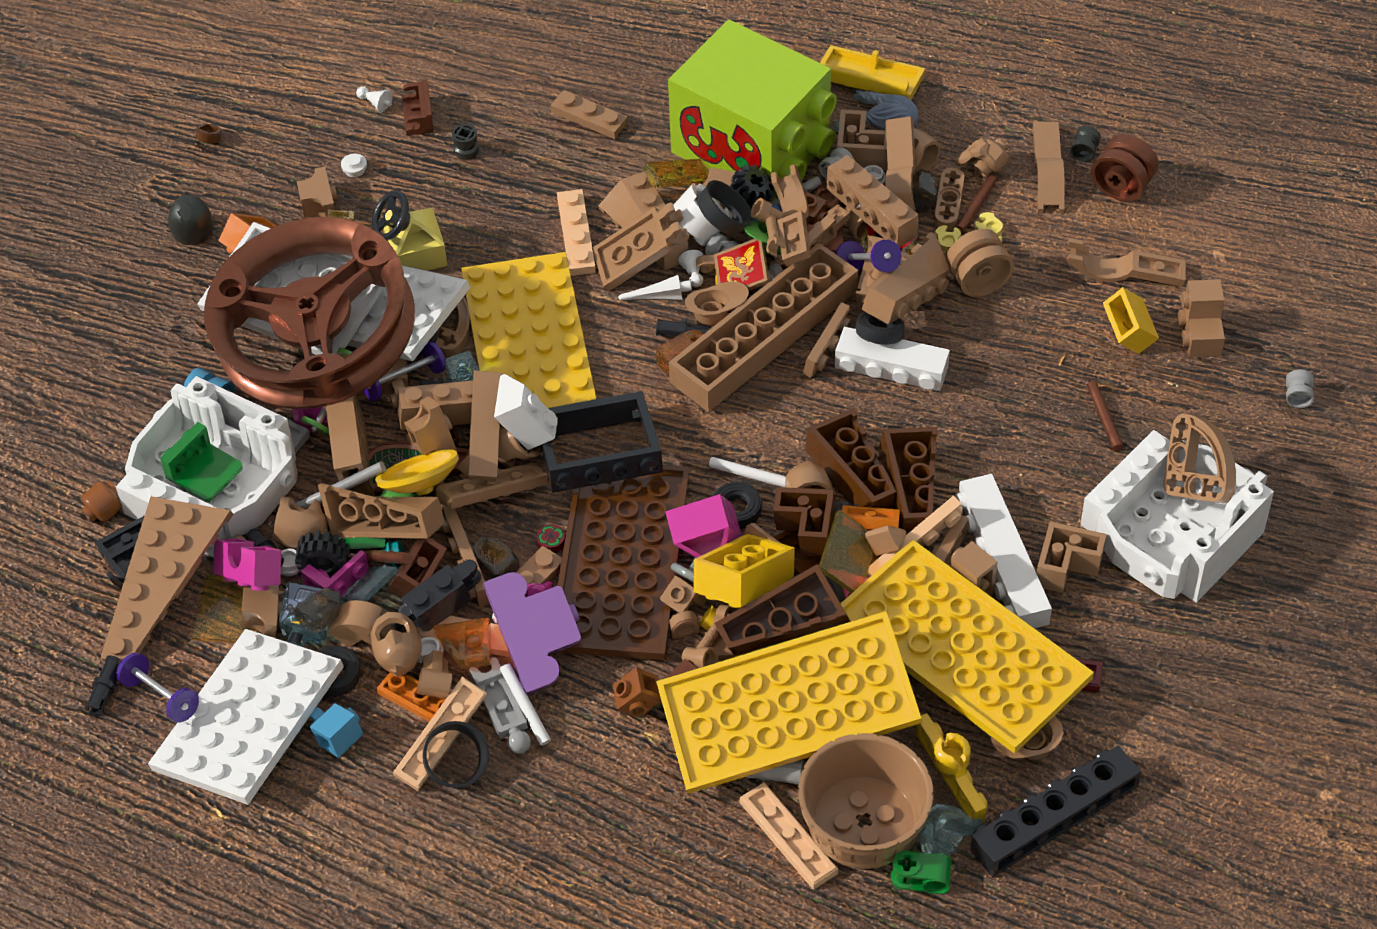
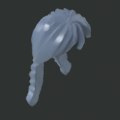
M861 89L856 90L854 100H860L865 104H877L866 112L867 124H871L878 130L886 131V120L911 116L914 128H916V124H918V111L916 105L909 98L902 95L874 93L872 91H862ZM840 120L835 122L833 131L839 132Z

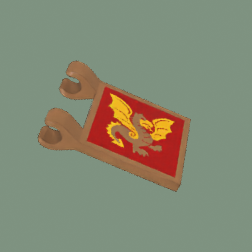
M752 239L714 255H702L696 258V266L698 268L701 267L702 273L707 274L714 268L716 269L718 284L729 281L744 284L749 291L770 282L764 242L757 239Z

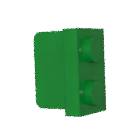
M199 422L191 429L185 431L181 439L171 448H168L160 458L167 480L206 503L211 502L243 470V465L239 460L210 443L207 427Z

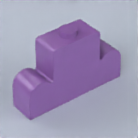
M507 573L484 582L483 587L526 694L529 695L553 685L558 678L559 665L549 655L575 646L581 639L576 625V621L580 619L575 605L568 604L561 586H555L526 597L527 582L518 573Z

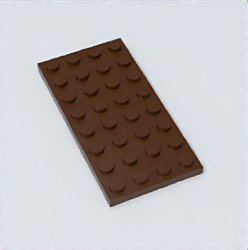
M663 465V473L573 489L558 586L562 587L568 604L575 605L580 619L576 621V625L581 639L577 645L559 652L665 660L672 608L662 602L660 597L677 574L671 570V564L678 563L680 548L674 545L665 512L686 505L690 467Z

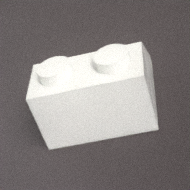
M505 374L501 375L494 418L527 450L555 439L558 419L555 413L549 410L539 400L538 396L533 394L524 384Z

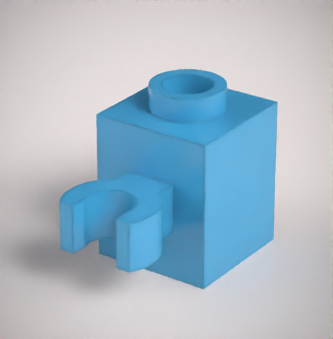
M336 703L325 713L316 707L309 716L313 720L310 728L318 746L338 758L363 735L359 725V716L352 709H344Z

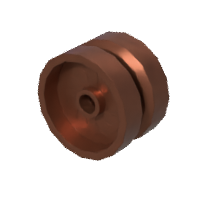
M1119 134L1109 140L1101 154L1094 161L1091 167V176L1096 186L1107 196L1118 201L1129 202L1136 200L1142 194L1149 181L1158 171L1159 162L1156 153L1143 140L1132 135Z

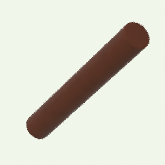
M988 175L956 225L961 234L965 232L997 182V178L994 175Z
M1090 381L1087 384V389L1112 449L1119 451L1123 448L1120 436L1097 382Z
M359 549L357 553L361 550L365 552L368 561L410 564L412 561V555L407 552Z

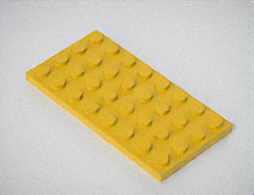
M566 252L461 268L463 279L467 280L470 285V289L466 293V299L469 307L479 371L502 372L503 375L505 374L524 384L533 394H536L547 408L596 399Z
M913 539L841 603L851 622L887 611L906 672L1014 754L1093 679V671Z
M887 611L656 681L688 794L811 757L824 744L835 741L836 738L842 736L857 735L859 733L877 734V736L922 723Z

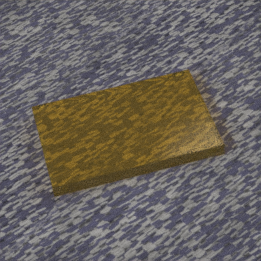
M838 510L835 513L819 567L826 576L850 593H853L865 582L874 551L865 536L868 530L841 510Z
M207 575L192 633V640L236 643L244 630L247 629L241 628L243 587L251 588V586H239L238 582L224 581L223 576Z

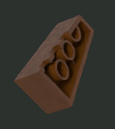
M854 408L808 427L805 451L816 464L825 470L829 479L852 505L855 503L859 505L858 507L893 509L896 490L884 466L879 463L874 446H870L866 438L867 432L864 426L859 424L857 420L858 415Z
M938 427L883 429L878 453L881 465L884 466L896 490L893 509L900 510L898 528L904 529L906 535L933 513Z
M817 564L714 624L726 646L735 656L851 621L823 571Z

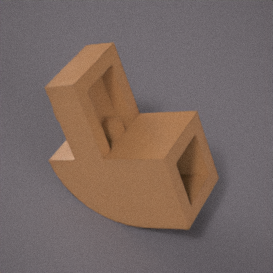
M354 600L345 602L334 610L326 633L349 647L360 640L371 645L370 634L375 621L382 616L380 614L382 608L365 601ZM391 624L386 625L380 631V640L384 639L390 630H394Z

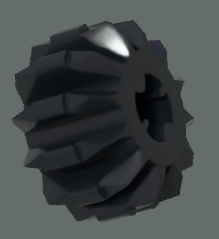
M755 164L750 167L747 165L741 167L732 176V183L730 184L744 198L750 209L760 198L769 202L773 197L774 186L770 182L771 175L764 173L765 168L758 170Z

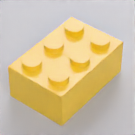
M745 534L694 559V592L706 596L709 600H720L729 603L731 607L742 608L794 577L795 548L752 534Z

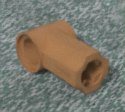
M432 650L430 654L423 656L417 694L447 699L451 687L452 673L448 672V660L443 656V652Z

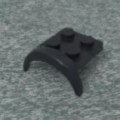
M144 516L94 542L96 549L116 575L114 576L109 572L107 574L108 578L121 590Z

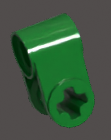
M901 851L893 860V869L890 876L891 882L901 890L922 891L931 894L947 893L950 890L951 858L941 853L929 854Z

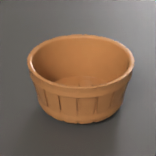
M859 733L857 735H846L820 747L816 751L817 753H814L806 762L798 785L802 815L817 846L834 861L858 869L883 867L892 863L894 857L899 852L909 851L928 819L933 802V784L923 761L909 747L902 743L900 744L899 741L882 735L877 736V734ZM865 814L870 815L869 821L872 825L859 827V821L856 817L858 815L861 817L865 816Z

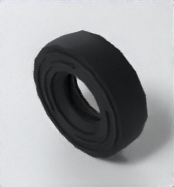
M867 312L860 314L857 318L856 333L860 338L868 342L883 345L895 344L900 342L904 336L905 324L900 318L890 324L879 320Z
M735 481L726 483L713 494V496L720 494L728 501L738 498L743 499L747 503V508L744 511L735 512L740 529L755 523L761 515L762 500L760 494L753 486L745 482Z
M336 645L324 647L317 651L341 659L342 664L346 668L345 673L334 680L325 696L335 697L351 691L359 682L361 675L359 659L354 652L344 646Z

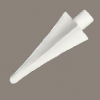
M676 275L645 288L620 294L618 298L619 300H683L681 292L692 291L690 280L680 282L679 276Z

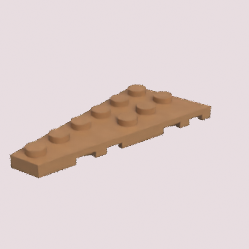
M150 497L100 659L105 662L106 656L111 655L120 658L119 661H121L131 653H141L151 638L150 633L158 621L164 619L168 613L167 608L173 599L178 598L201 564L202 556L210 544H214L219 537L218 532L225 522H229L234 515L231 510Z

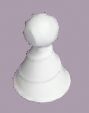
M365 86L357 89V97L361 100L367 98L379 113H383L392 104V93L388 89L369 92Z
M688 250L679 256L678 262L691 275L689 278L691 286L697 288L703 283V277L699 274L700 268L696 266V258L702 256L703 253L698 250Z

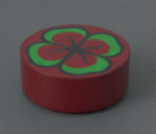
M549 524L538 530L537 545L539 548L544 546L553 553H556L564 547L565 532L560 526Z

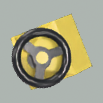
M393 190L386 193L375 207L372 216V229L390 243L396 251L401 265L425 271L448 266L444 241L433 208L409 212V202L403 192ZM396 199H399L401 209L396 207ZM387 204V210L384 213V217L380 220L381 213Z

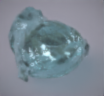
M936 804L931 807L928 819L919 832L921 849L924 853L954 854L956 852L955 848L960 843L962 837L972 835L982 825V820L979 818L973 820L959 808Z

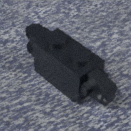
M466 559V561L459 563L452 569L447 564L400 598L403 605L398 609L399 612L410 618L416 628L420 627L423 632L430 631L471 601L468 591L474 588L482 579L476 562L473 559ZM391 623L394 630L401 633L407 631L404 625Z

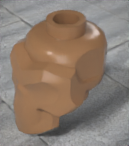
M980 138L973 142L972 145H969L955 159L954 163L957 166L966 167L972 162L971 166L979 174L987 178L990 173H999L1009 162V155L1006 152L1008 147L997 138L995 141Z

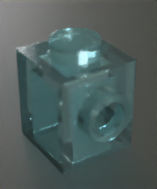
M470 351L445 358L446 377L451 382L472 381L474 370L479 371Z

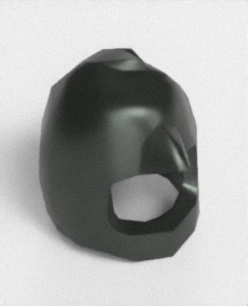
M183 192L182 196L176 199L169 209L168 224L175 240L184 245H198L206 241L212 234L213 218L211 211L204 201L196 196L189 195L187 192Z

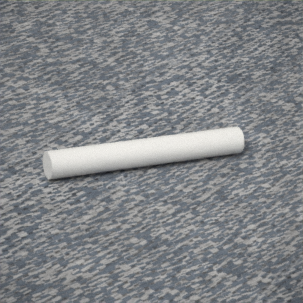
M715 457L710 459V468L785 487L786 476Z
M511 664L502 666L500 671L540 746L548 744L551 739Z

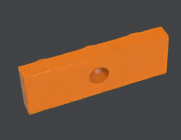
M389 673L377 687L379 695L428 722L431 721L446 700L417 694L418 680L407 674L394 676Z

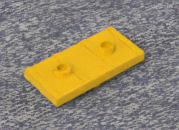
M830 45L820 61L821 64L831 68V82L874 93L902 95L912 100L925 75V68L879 57V51L874 50L872 55Z

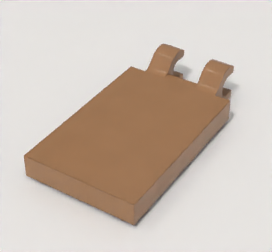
M672 202L666 204L661 210L654 207L594 246L592 250L603 287L611 291L673 250L671 244L682 243L688 240L689 234L687 229H681L679 223L683 219L681 210L675 211Z

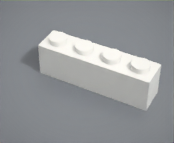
M844 327L835 350V368L941 392L949 366L950 350L903 339L895 344H875L860 338L856 333V329Z

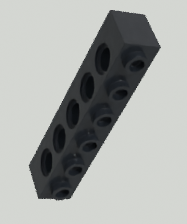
M1119 745L1110 751L1103 750L1092 762L1087 765L1081 764L1077 766L1069 776L1062 780H1054L1047 786L1046 790L1038 795L1032 794L1028 796L1020 806L1014 810L1008 809L1004 811L996 821L988 826L984 824L978 827L972 834L970 851L993 878L1139 786L1142 771ZM1098 777H1104L1107 780H1100ZM1073 792H1080L1084 795H1076ZM1049 807H1056L1060 810H1051ZM1024 822H1032L1035 825L1029 826L1026 825ZM1000 837H1007L1010 840L1003 841L1000 839Z

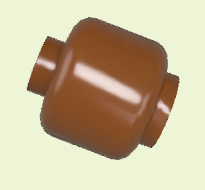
M109 480L106 483L103 481L96 482L82 496V502L85 505L82 511L93 522L97 518L102 522H107L122 509L117 489Z

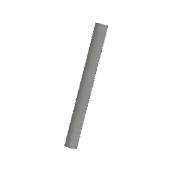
M380 461L331 486L349 490L386 472V467ZM320 492L297 502L296 505L300 508L308 509L315 499L322 503Z

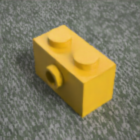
M1122 287L1103 302L1119 344L1140 354L1159 339L1142 297Z

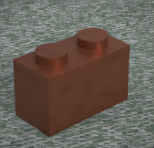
M430 537L428 539L418 538L408 552L412 555L411 563L401 564L387 591L398 598H402L431 577L447 548Z

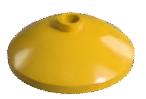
M439 450L424 456H415L387 468L386 472L378 475L375 480L378 487L387 491L400 494L416 492L418 496L432 492L433 486L443 481L456 466L459 457L455 450Z

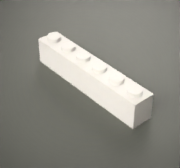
M988 474L960 481L959 493L955 497L961 503L962 510L966 515L965 517L969 518L967 530L973 532L975 536L974 543L998 562L994 589L997 599H1002L1004 607L1031 627L1038 628L1049 625L1051 605L993 475Z

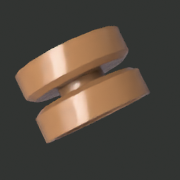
M977 229L968 232L958 238L946 254V260L952 274L956 277L963 292L971 297H981L993 293L1001 288L1014 272L1015 263L997 234L990 229Z

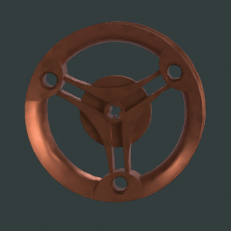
M312 217L290 221L268 229L250 239L237 249L219 269L209 287L204 306V324L207 336L219 355V360L230 381L244 394L256 401L287 409H308L331 405L355 396L381 379L401 357L409 343L415 322L413 294L404 277L400 259L390 243L379 233L363 224L334 217ZM321 254H339L353 257L344 265L323 277L314 276L299 279L281 288L254 286L273 270L300 258ZM371 284L386 287L387 303L385 312L374 333L359 348L344 358L338 354H333V338L348 323L351 315V302ZM248 318L269 322L279 340L290 346L303 349L305 359L296 364L290 372L275 371L259 366L242 354L235 341L234 330L241 326ZM321 344L323 354L313 356L311 347Z

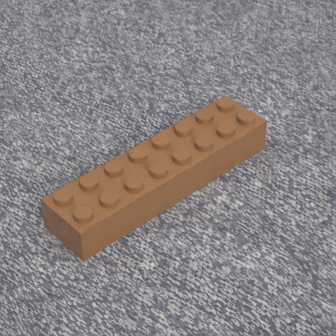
M816 244L810 249V258L790 265L747 299L741 306L737 307L669 362L670 384L707 412H710L839 307L841 302L844 303L855 294L856 290L858 291V269L822 244Z

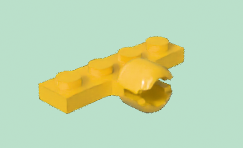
M928 713L922 715V723L916 724L915 734L973 827L985 823L986 810L988 809L987 801L981 792L977 793L972 777L966 769L970 762L971 747L969 742L963 736L956 733L946 734L945 741L940 725L937 722L933 723Z

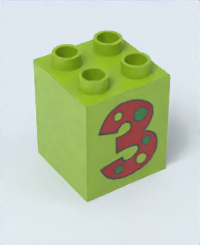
M730 19L668 79L671 153L709 171V168L737 172L744 165L750 167L755 164L758 170L765 168L764 173L766 175H771V173L776 171L780 179L791 175L790 165L795 164L802 181L807 165L815 156L820 159L825 158L834 145L836 133L830 129V116L836 106L837 96L831 92V68ZM775 188L771 200L778 197Z

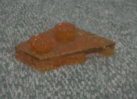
M489 618L433 626L436 639L461 669L490 665L491 625Z

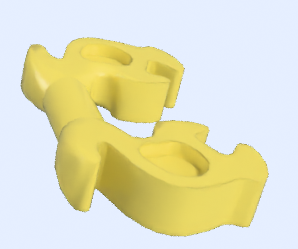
M986 212L980 214L979 221H975V230L990 229L997 234L1002 242L1003 223L994 216V213ZM943 225L936 229L935 235L943 253L947 254L951 245L961 237V232L956 227L954 232H947L948 226Z

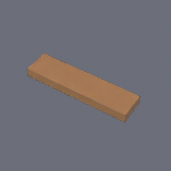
M476 370L473 372L468 479L497 480L500 423L494 418L502 372Z

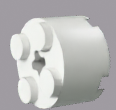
M693 183L675 202L674 208L675 211L681 210L683 219L679 222L681 229L686 228L700 245L706 246L711 237L720 231L704 217L698 206V197L706 186L698 184L695 187V183ZM712 198L719 209L732 219L731 212L727 208L723 209L719 204L720 202Z

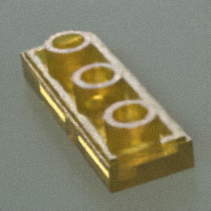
M701 159L647 162L642 168L648 176L649 183L655 188L686 186L693 183L695 185L703 184L707 180L709 173Z

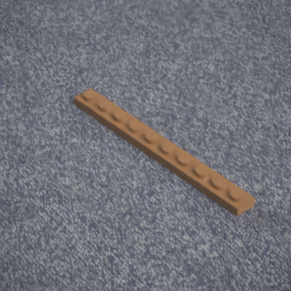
M402 379L391 381L393 393L389 394L393 409H397L398 388L405 387ZM405 434L406 441L411 442L409 434ZM444 481L433 486V496L430 497H437V486L445 484ZM439 499L445 522L441 528L443 533L449 532L451 538L448 539L451 553L452 555L458 554L459 560H456L457 565L463 563L466 559H473L478 566L455 508L450 509ZM483 575L481 576V582L468 591L471 599L476 598L479 608L490 605L483 587L485 582Z

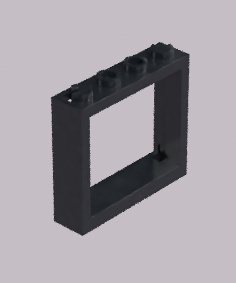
M643 391L548 408L558 418L555 436L641 420L649 445L648 448L556 464L551 441L541 444L553 493L663 473L661 448Z

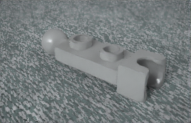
M493 657L490 659L492 669L488 673L480 672L475 665L470 666L469 674L472 683L487 693L482 703L499 738L509 736L507 740L508 748L516 754L525 753L531 744L529 735L522 731L528 728L527 721L500 671L501 666L497 658Z

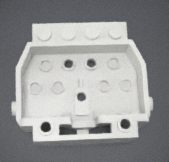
M197 376L187 387L176 384L171 389L172 399L154 414L153 419L132 442L125 467L127 475L116 486L124 514L136 520L143 517L151 496L231 510L234 515L229 522H225L218 532L219 537L217 539H230L237 534L242 536L251 529L262 525L277 507L281 497L286 496L297 482L298 472L295 463L297 459L288 419ZM197 422L207 427L212 445L239 460L243 465V470L208 503L167 480L160 459L164 452L181 439L184 432L191 429ZM210 544L205 554L214 557V544Z
M1153 430L1084 498L1081 526L1087 530L1107 534L1104 551L1111 562L1160 596L1175 599L1180 593H1183L1197 603L1264 533L1274 491L1265 486L1266 474L1258 471L1254 475L1250 470L1235 463V494L1228 503L1222 504L1167 494L1163 487L1170 440ZM1199 444L1194 473L1217 476L1216 460L1210 446ZM1184 448L1179 453L1180 462H1183L1186 456ZM1198 480L1195 486L1197 494L1202 490L1201 480ZM1177 481L1176 486L1184 487L1185 482ZM1213 486L1212 492L1221 493L1222 487Z

